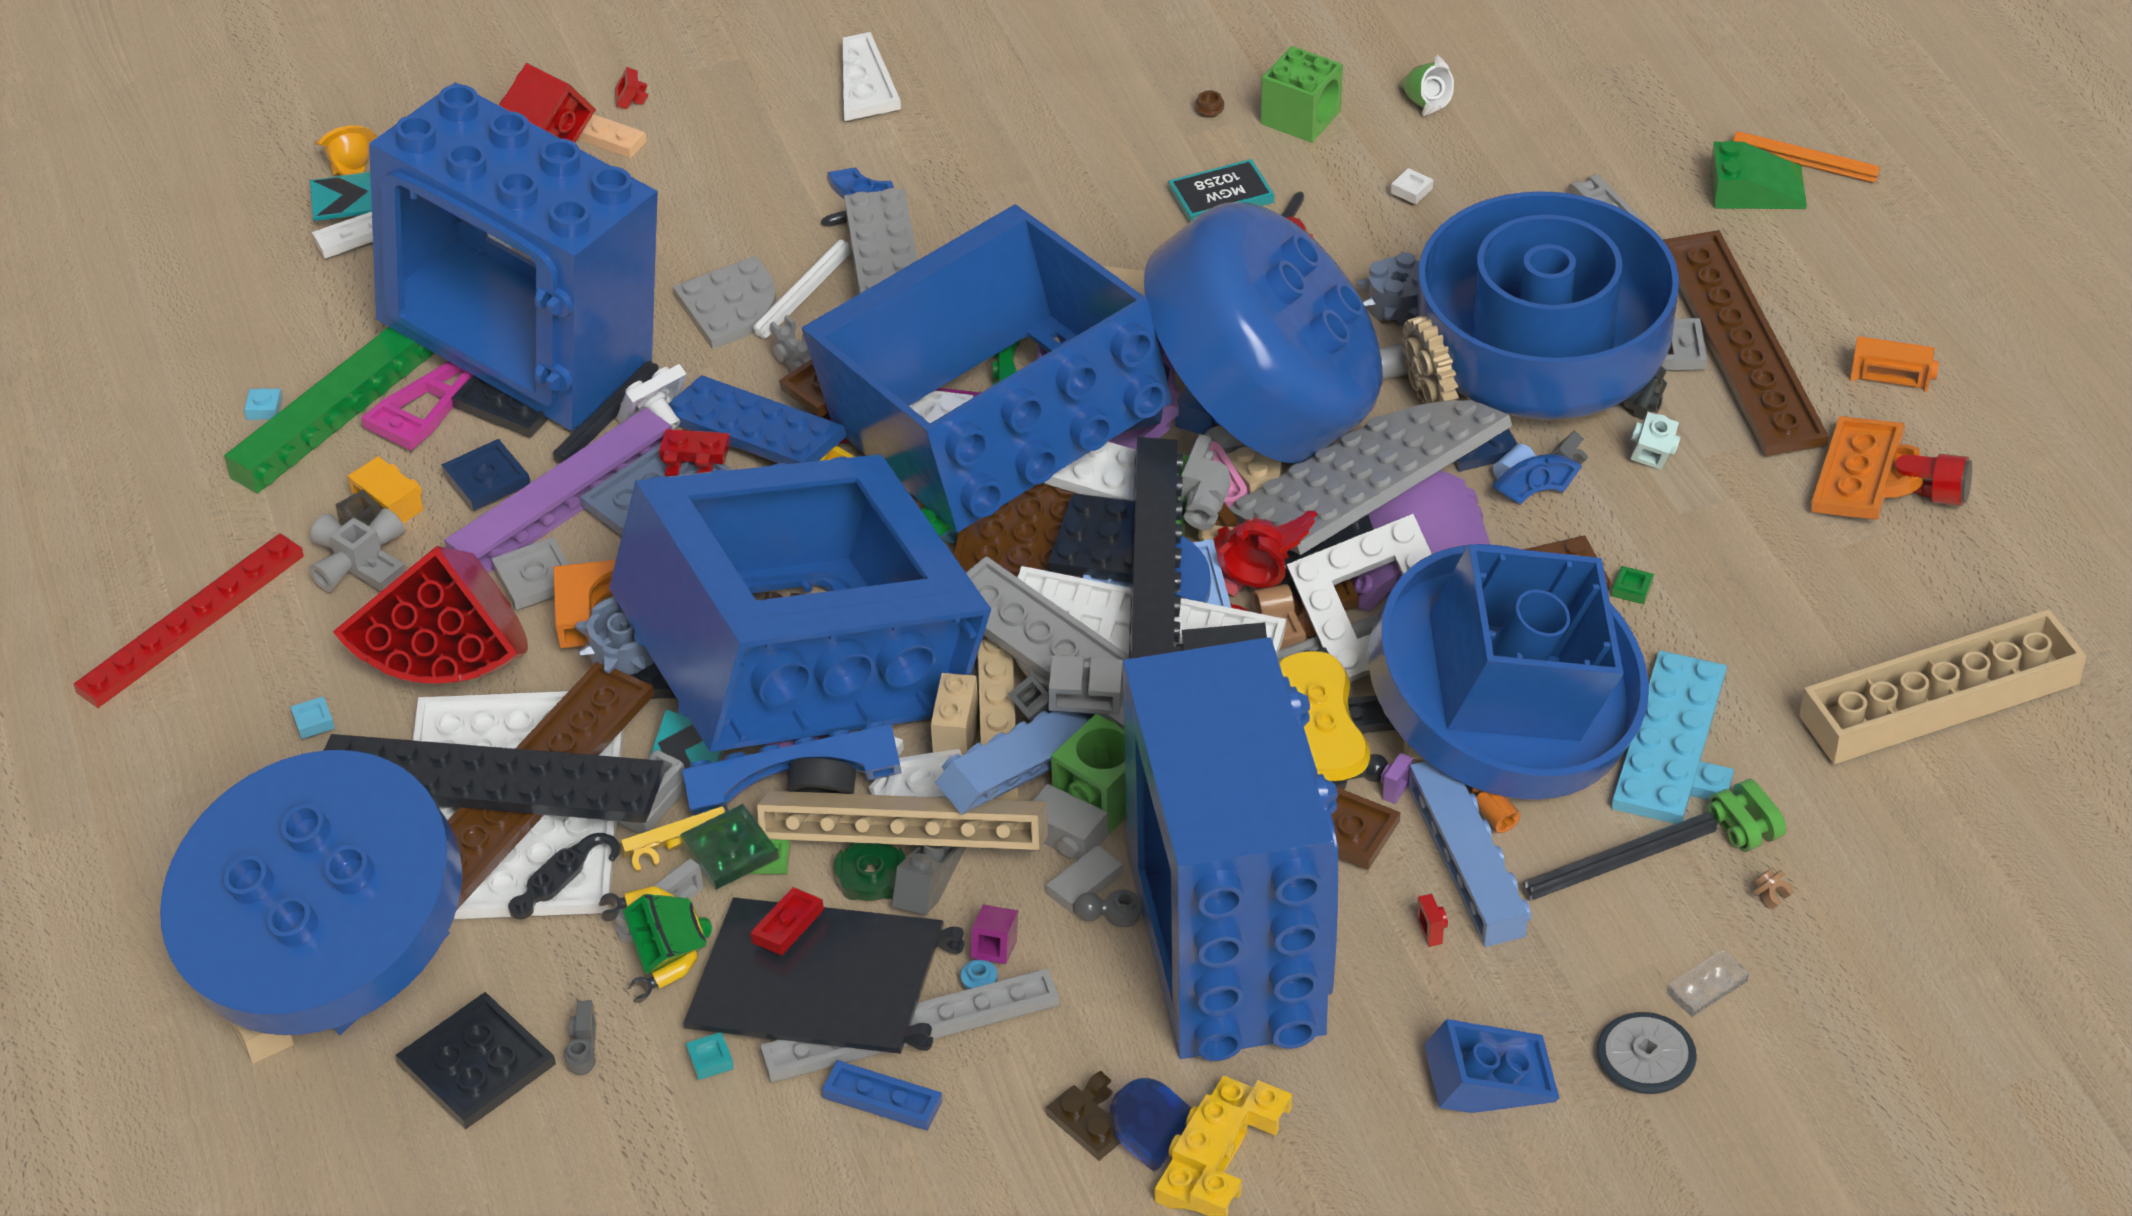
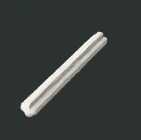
M842 239L838 240L753 325L754 334L762 339H766L771 334L769 329L770 323L774 321L779 326L784 321V316H789L851 253V245Z

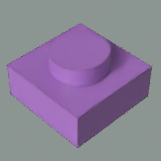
M1400 753L1393 764L1386 765L1380 782L1384 784L1383 800L1396 805L1409 786L1410 765L1413 764L1412 757Z

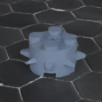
M1402 252L1395 257L1373 262L1369 268V278L1358 280L1357 286L1368 293V298L1362 302L1377 320L1383 322V318L1385 320L1398 321L1397 325L1403 326L1407 320L1416 318L1420 261L1415 260L1413 254Z
M615 597L606 599L594 606L589 620L577 622L576 629L587 637V645L578 652L579 655H589L593 664L598 662L604 665L606 673L617 669L630 675L638 673L654 663L647 649L635 641V630Z

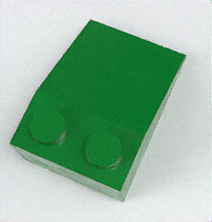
M1713 141L1710 176L1714 208L1806 209L1807 203L1802 167L1746 142Z

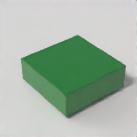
M1621 566L1612 588L1611 597L1644 605L1653 583L1654 574Z

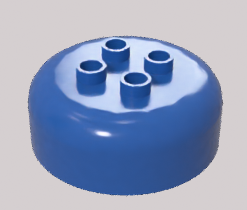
M1535 191L1507 194L1478 202L1459 211L1440 225L1431 235L1423 249L1419 263L1416 317L1426 316L1427 320L1431 319L1432 326L1438 327V335L1443 336L1444 347L1448 346V354L1453 361L1451 367L1456 372L1454 380L1458 388H1455V390L1467 399L1520 418L1562 420L1585 417L1605 411L1624 402L1643 389L1660 370L1673 337L1679 288L1678 269L1675 259L1663 239L1642 220L1621 208L1597 199L1570 193Z
M1247 202L1223 203L1200 214L1156 248L1150 255L1144 272L1145 297L1149 302L1157 337L1174 369L1193 396L1223 428L1243 444L1277 461L1285 463L1305 462L1315 456L1316 452L1328 447L1359 425L1376 405L1383 379L1381 352L1372 321L1361 298L1339 265L1315 239L1298 225L1282 215L1257 204Z

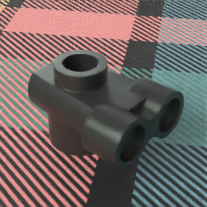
M1661 366L1658 373L1643 389L1624 401V407L1634 410V416L1638 419L1644 420L1647 412H1659L1663 401V393L1667 386V382L1663 379L1666 374L1665 368Z

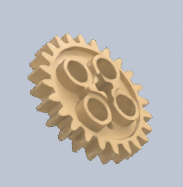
M1426 316L1407 320L1404 323L1405 328L1402 329L1404 337L1401 340L1405 346L1402 351L1407 359L1404 362L1409 368L1407 375L1412 389L1417 391V400H1421L1422 404L1456 401V399H1459L1455 388H1458L1454 380L1456 372L1451 367L1453 361L1448 354V346L1444 347L1443 336L1438 335V327L1432 326L1431 319L1427 320Z

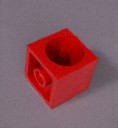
M527 62L521 72L517 74L514 83L499 104V106L508 111L524 115L529 122L558 138L567 139L574 143L596 111L570 84Z

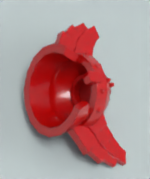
M1307 510L1302 516L1279 526H1275L1269 520L1257 519L1254 516L1253 520L1247 519L1246 522L1235 526L1233 530H1230L1227 526L1217 529L1218 535L1213 539L1217 561L1221 569L1230 578L1247 586L1269 588L1279 584L1285 577V559L1289 557L1288 551L1301 544L1300 541L1310 533L1308 530L1315 523L1314 518L1317 512Z

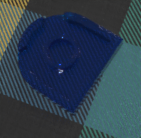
M1139 1078L1127 1083L1116 1092L1110 1105V1111L1112 1112L1116 1128L1114 1130L1115 1135L1129 1151L1153 1172L1158 1170L1168 1157L1169 1148L1175 1135H1182L1184 1132L1187 1117L1192 1109L1169 1087L1151 1078Z

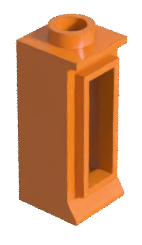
M1857 336L1850 381L1865 379L1925 388L1924 392H1927L1930 379L1936 380L1939 361L1933 360L1935 347Z

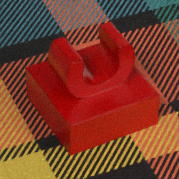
M626 67L615 87L616 106L628 109L631 101L642 105L645 103L648 94L645 93L647 84L638 81L637 70Z

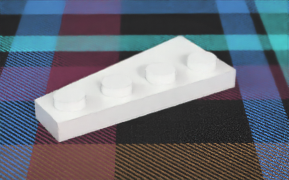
M871 32L843 37L844 121L900 110V98Z

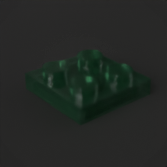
M744 804L680 834L681 844L692 859L700 865L701 871L715 890L779 859L778 849Z

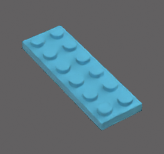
M1659 650L1649 682L1646 714L1640 729L1630 743L1613 797L1612 809L1674 824L1684 820L1697 767L1703 755L1725 680L1727 665Z

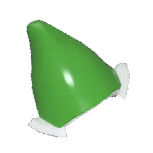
M1437 54L1434 57V62L1413 68L1401 80L1400 87L1405 90L1407 96L1414 103L1423 108L1422 116L1424 117L1439 111L1449 103L1454 92V79L1449 66Z

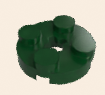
M850 842L851 847L847 848L843 853L842 849L838 852L834 861L835 878L845 898L874 901L883 898L893 899L897 866L906 859L900 847L898 850L891 844ZM871 864L875 865V869H877L873 872L863 871L867 870L868 865Z

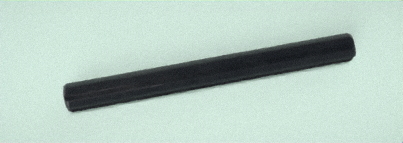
M1710 812L1700 814L1524 880L1523 892L1528 900L1538 899L1713 833L1717 830V821Z

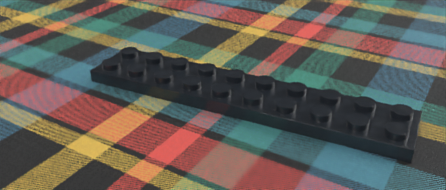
M331 734L323 750L358 751L387 759L412 774L427 789L437 806L637 823L647 822L666 771L662 760Z

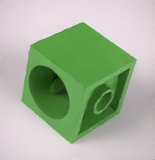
M1290 46L1262 76L1261 124L1313 143L1341 112L1343 64L1301 48Z
M1096 713L1051 755L1052 786L1108 812L1109 835L1126 819L1124 729L1117 723L1109 721Z

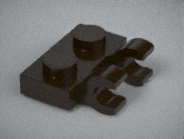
M1102 1071L1097 1072L1090 1078L1083 1091L1073 1085L1046 1107L1047 1116L1098 1161L1127 1139L1124 1127L1131 1124L1139 1116L1133 1109L1138 1105L1137 1101L1127 1093L1115 1102L1108 1114L1098 1106V1104L1104 1102L1112 1095V1090L1107 1087L1111 1083V1079Z

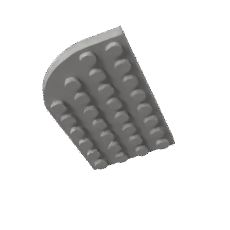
M1473 400L1433 402L1402 409L1385 416H1377L1370 419L1367 425L1357 431L1345 434L1340 441L1332 446L1319 450L1315 456L1307 461L1293 465L1287 473L1266 481L1263 487L1255 492L1241 496L1229 509L1238 519V524L1246 522L1247 519L1251 521L1255 516L1257 519L1269 520L1275 526L1295 520L1307 510L1316 511L1315 523L1308 530L1310 533L1300 541L1301 544L1290 549L1301 555L1512 427L1509 414L1474 402Z

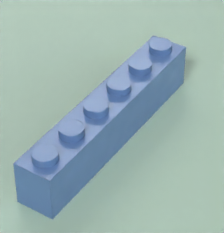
M1043 711L1030 723L1027 724L1023 721L1006 735L1004 732H1000L985 745L977 743L963 756H960L958 753L953 755L942 765L944 771L935 783L961 815L1052 770L1051 755L1095 714L1052 711L1048 713Z
M1428 761L1411 764L1409 790L1484 947L1526 937L1527 921L1531 920L1529 904L1526 899L1521 900L1518 894L1516 878L1512 872L1508 873L1505 868L1502 849L1500 846L1494 845L1491 839L1492 834L1489 823L1486 819L1482 820L1478 813L1479 807L1473 793L1469 794L1466 784L1445 774Z

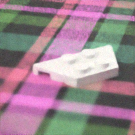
M960 749L901 757L899 758L901 774L878 778L868 788L871 795L947 798L935 782L944 771L942 765L950 757L957 753L960 756L963 755Z

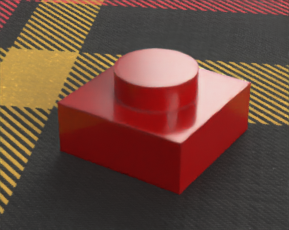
M1432 893L1418 896L1417 922L1428 947L1443 944L1444 928L1448 927L1445 909L1443 906L1438 907Z

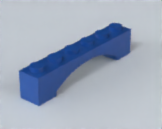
M875 722L865 725L863 727L864 730L850 733L849 730H838L830 733L829 737L815 740L813 737H806L796 740L794 745L780 748L779 745H769L761 748L759 753L746 755L743 752H737L725 756V760L711 763L710 760L693 762L690 764V768L682 769L690 811L695 816L723 806L725 812L729 811L727 804L738 794L767 777L788 771L791 761L798 758H825L842 761L855 767L856 771L866 774L867 781L901 774L902 771L892 724L884 725L883 722Z

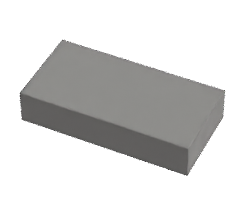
M1097 845L1046 884V893L1069 912L1073 913L1075 912V901L1081 894L1086 892L1099 893L1123 874V864Z

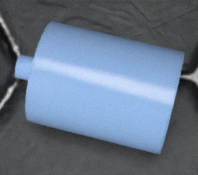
M1525 444L1515 445L1494 464L1493 473L1498 480L1503 473L1517 463L1536 456L1533 450Z

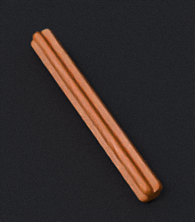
M1737 131L1733 137L1734 142H1746L1799 165L1871 183L1876 182L1879 176L1880 167L1878 165Z

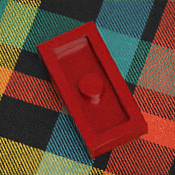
M792 887L750 932L752 943L782 956L824 910L823 899Z

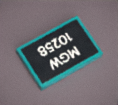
M1252 159L1168 181V189L1189 223L1206 210L1223 203L1247 202L1260 206L1275 203V194Z

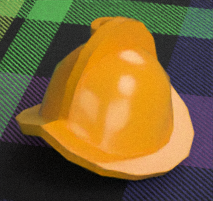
M348 125L336 128L326 133L319 141L314 140L315 145L324 147L333 176H343L364 172L367 159L369 158V143L378 136L370 128L361 125Z

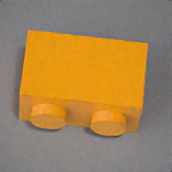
M379 456L347 476L353 500L375 517L383 508L394 512L403 524L424 510L421 499L422 489L414 479L409 480L400 473L394 464H388Z

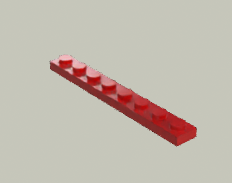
M279 533L73 683L76 693L96 708H100L304 557L302 547Z

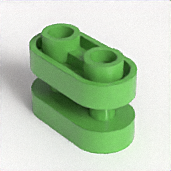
M1749 778L1735 784L1733 788L1734 794L1728 789L1711 794L1707 810L1712 813L1717 823L1728 834V838L1735 848L1748 852L1761 846L1762 837L1770 842L1786 834V823L1782 813L1753 779Z

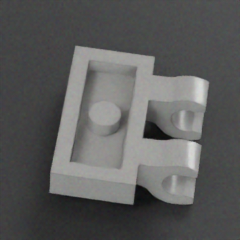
M786 315L784 316L785 323L781 328L773 321L770 323L769 329L774 336V346L772 349L776 359L780 363H785L792 372L811 360V356L803 332L802 341L799 342L795 337L796 323Z

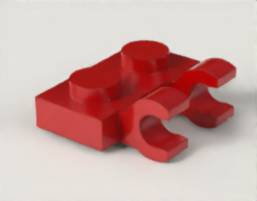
M666 429L659 449L660 460H663V463H667L665 476H678L682 462H695L699 466L698 473L712 472L714 464H724L730 446L729 433Z

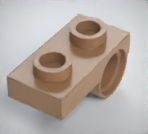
M1288 584L1253 591L1252 609L1254 613L1286 619V630L1280 649L1306 640V634L1294 611V600Z

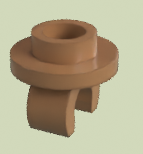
M1769 869L1754 880L1757 887L1752 892L1755 896L1763 892V901L1770 909L1781 904L1775 895V891L1779 892L1783 899L1794 893L1789 883L1779 880L1785 875L1782 870L1774 873L1772 869Z

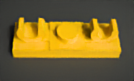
M722 806L623 839L620 842L622 857L624 859L632 856L631 866L638 873L641 871L639 863L641 856L650 857L653 866H658L659 855L654 848L659 849L667 846L668 851L678 849L687 845V839L698 833H701L699 844L703 850L709 848L706 838L708 834L715 833L719 838H727L725 829L721 827L727 819L725 810Z

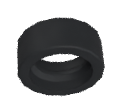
M798 758L790 763L787 791L854 794L856 768L848 763L833 759Z

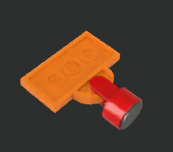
M1839 416L1811 502L1812 512L1878 520L1885 498L1901 497L1912 492L1932 498L1933 503L1963 506L1964 503H1967L1970 494L1972 460H1969L1968 456L1940 453L1937 457L1921 456L1918 447L1901 444L1905 433V423Z

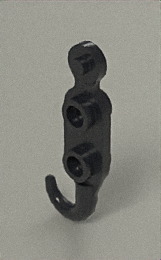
M598 832L586 836L578 844L559 850L529 878L526 885L527 891L523 895L516 896L510 900L508 904L510 915L515 919L528 918L534 912L536 903L549 901L555 897L582 871L589 852L595 846L604 844L611 847V854L608 859L611 862L615 861L620 853L618 840L610 834Z

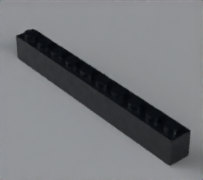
M1137 436L1134 460L1129 659L1180 651V647H1174V642L1179 643L1180 622L1174 621V617L1180 616L1181 597L1175 596V592L1180 593L1181 572H1175V568H1180L1182 548H1177L1175 545L1181 543L1182 524L1176 523V520H1181L1182 500H1176V497H1181L1183 477H1178L1177 474L1182 473L1183 454L1177 453V440Z

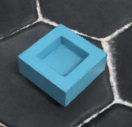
M249 389L244 409L246 420H270L279 413L283 400L281 389Z
M324 696L290 706L301 739L335 729Z
M1699 761L1691 796L1709 800L1711 794L1723 789L1730 790L1734 769Z

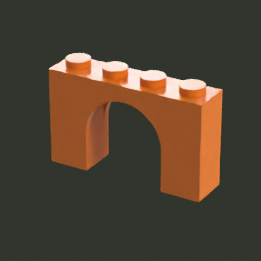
M616 560L553 566L555 622L560 648L587 645V637L578 631L575 626L577 622L589 620L594 606L613 595L609 587Z

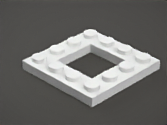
M1414 514L1287 564L1288 571L1322 648L1326 647L1329 654L1334 656L1343 665L1349 675L1350 682L1370 674L1368 651L1371 634L1357 639L1334 585L1393 561H1396L1403 575L1414 564L1431 555V551Z

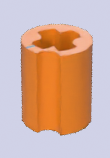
M1484 791L1478 794L1476 799L1479 812L1498 833L1507 832L1518 823L1521 814L1507 797Z

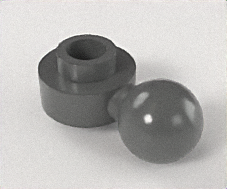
M1124 889L1113 891L1106 900H1101L1095 893L1086 892L1076 899L1074 909L1076 915L1084 921H1094L1101 915H1105L1106 919L1115 926L1130 927L1140 919L1142 902L1137 894Z

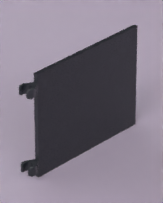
M733 897L683 1022L684 1029L898 1054L902 1053L905 1043L922 1051L931 1049L934 1042L933 1037H931L932 1026L928 1023H917L911 1025L937 946L953 954H960L963 951L965 941L962 940L964 932L961 927L953 926L943 929V920L824 907L821 914L781 956L753 944L750 934L778 902Z

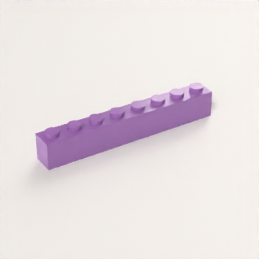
M647 407L642 409L459 531L453 533L444 540L446 548L474 553L488 573L494 570L491 558L533 544L584 510L585 508L581 506L580 500L582 495L662 442L665 430L672 429V426Z

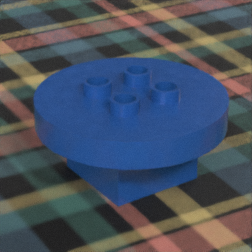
M1469 544L1441 550L1421 559L1400 577L1378 614L1369 640L1368 658L1372 684L1381 707L1397 732L1421 757L1437 769L1468 786L1495 795L1539 800L1570 795L1591 786L1609 773L1617 764L1640 729L1646 714L1649 696L1646 664L1639 644L1629 625L1610 602L1602 558L1530 551L1490 544Z
M326 750L304 753L280 760L248 775L219 796L200 815L181 841L169 866L161 897L160 917L164 944L171 961L186 982L207 1006L231 1023L265 1034L302 1035L333 1029L341 1035L356 1020L376 1010L406 988L423 971L436 954L444 939L450 934L448 930L458 907L462 885L461 854L457 839L450 823L427 789L412 774L387 759L358 751Z

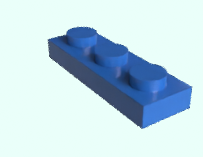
M837 1060L822 1088L823 1098L927 1131L943 1102L942 1092Z

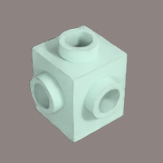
M1647 412L1643 423L1636 422L1630 440L1635 442V446L1630 460L1662 470L1669 454L1674 455L1677 450L1680 436L1675 434L1679 422L1661 414Z

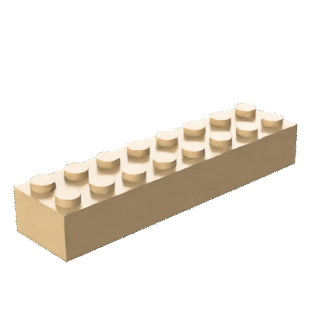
M2048 609L1805 687L1799 717L1832 763L1837 764L2079 685L2087 656Z

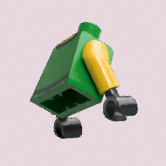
M658 886L624 893L625 897L619 898L614 893H607L602 896L599 902V906L612 905L614 909L602 912L601 918L605 921L615 920L619 915L620 909L625 908L622 911L645 974L652 973L653 975L649 979L636 977L630 983L627 989H631L635 985H640L645 989V994L639 995L634 999L636 1003L645 1001L653 988L659 986L661 989L683 978L697 962V952L706 947V938H709L712 933L710 920L707 917H697L691 900L675 897Z

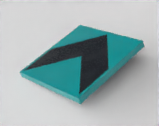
M370 172L310 180L313 221L372 212Z
M666 709L651 754L657 750L680 760L684 764V769L690 768L691 763L700 760H710L711 763L718 762L723 750L709 752L690 719L680 713Z

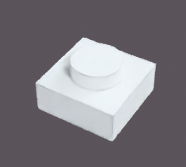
M1409 168L1391 184L1392 194L1414 204H1417L1433 189V179Z

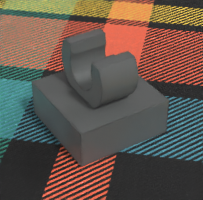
M1575 430L1558 443L1550 453L1571 458L1580 465L1588 458L1584 451L1576 449L1584 438Z

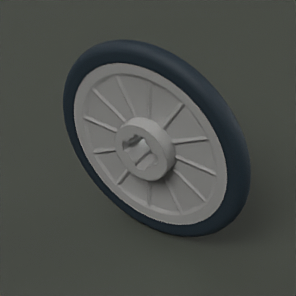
M1635 1012L1620 1016L1603 1029L1597 1042L1598 1061L1606 1075L1623 1088L1638 1093L1657 1094L1673 1090L1682 1085L1691 1076L1696 1065V1047L1689 1033L1676 1021L1656 1013Z

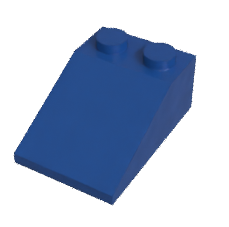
M1446 1019L1424 1044L1439 1108L1476 1113L1554 1103L1559 1099L1543 1035Z

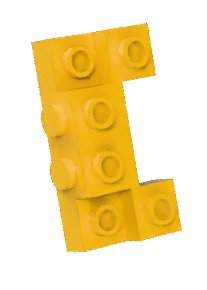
M1223 1075L1211 1095L1206 1094L1199 1107H1192L1182 1135L1176 1134L1169 1148V1156H1172V1161L1155 1187V1202L1170 1209H1188L1207 1216H1228V1206L1234 1197L1239 1199L1242 1194V1179L1227 1174L1225 1171L1248 1134V1125L1276 1136L1279 1131V1119L1283 1112L1289 1114L1292 1109L1293 1094L1259 1080L1252 1087Z

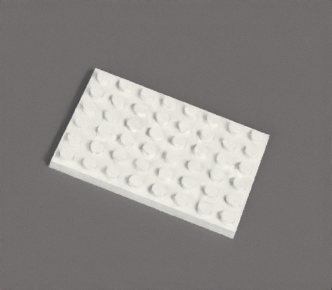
M568 691L418 697L413 740L515 749ZM624 729L603 750L600 756L622 757ZM438 806L447 820L460 808ZM544 815L458 908L454 919L512 917L508 909L510 900L516 896L523 895L527 891V881L544 863L559 850L578 844L590 834L598 832L607 833L616 838L617 821ZM604 844L595 846L589 852L582 871L551 900L536 903L531 916L595 914L610 910V905L599 906V902L604 894L611 893L614 861L611 862L608 859L611 854V847Z

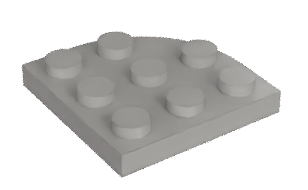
M757 256L673 286L674 297L712 349L754 333L753 325L776 303L774 281Z

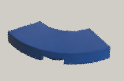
M857 167L827 172L830 186L843 199H845L844 195H851L856 192L869 193L894 188L892 181L872 180L863 176Z
M1538 455L1512 466L1498 478L1493 487L1521 505L1530 495L1542 490L1553 489L1563 493L1582 468V465L1571 458L1561 455Z
M1181 536V543L1175 545L1177 548H1182L1180 568H1175V572H1181L1180 593L1175 592V596L1207 603L1211 593L1209 564L1202 551L1190 540Z

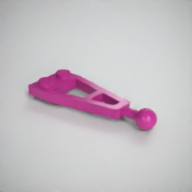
M448 361L379 402L361 417L363 428L412 451L434 432L453 408L451 397L473 374ZM462 373L452 386L443 383L456 374ZM426 392L441 398L424 420L400 409Z

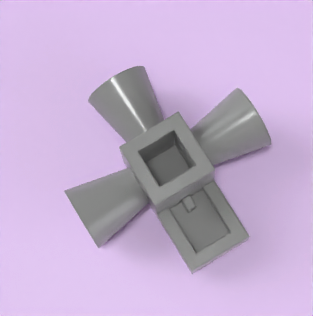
M386 508L380 511L369 526L354 517L343 526L331 514L319 517L311 529V540L315 544L333 549L334 554L309 566L310 575L315 583L324 591L332 592L349 571L379 591L384 590L406 571L405 564L382 551L380 547L404 535L405 529L401 520L394 512Z

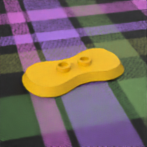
M1317 651L1300 652L1278 660L1283 677H1288L1291 687L1295 686L1298 692L1308 696L1310 721L1304 726V730L1318 774H1323L1324 778L1328 781H1340L1363 773L1369 764L1370 747L1366 738L1356 727L1350 716L1348 708L1350 679L1343 665L1334 656Z

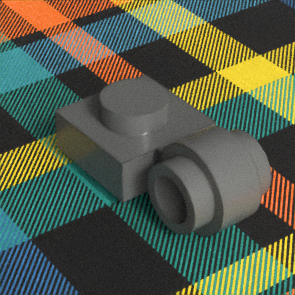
M592 1000L577 1001L576 1016H570V1037L575 1040L571 1041L565 1048L564 1058L567 1069L576 1075L589 1073L596 1063L595 1040L597 1022Z

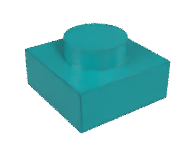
M722 1032L686 1043L687 1053L698 1080L734 1069L733 1059Z

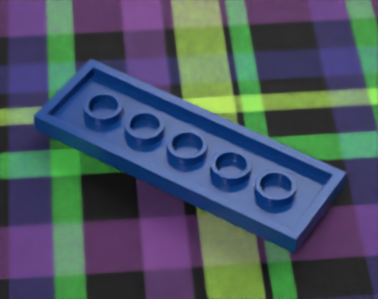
M703 375L668 403L677 418L681 420L680 427L690 431L729 433L731 446L777 463L794 464L819 461L847 436L844 425Z

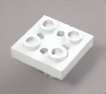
M678 364L671 369L663 367L652 376V379L644 383L637 381L626 389L624 399L620 404L621 407L616 418L620 424L647 407L668 422L673 430L678 427L681 420L677 418L668 403L678 396L686 377V372L681 365Z

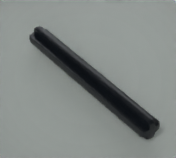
M649 360L638 368L553 451L555 462L562 463L585 448L618 415L626 389L637 381L644 383L652 379L659 366Z

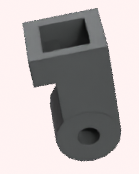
M1032 674L1008 694L1030 721L1043 711L1052 712L1049 711V692ZM1029 688H1031V690H1030L1029 692H1027L1025 695H1023V693H1024L1026 690H1028Z

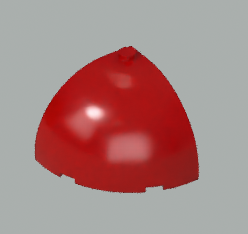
M441 546L434 547L333 631L342 644L362 661L369 663L385 674L418 683L444 684L480 678L512 663L528 650L527 638L516 613L474 553Z

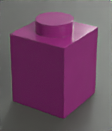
M983 904L972 926L971 958L1007 964L1017 942L1019 910Z

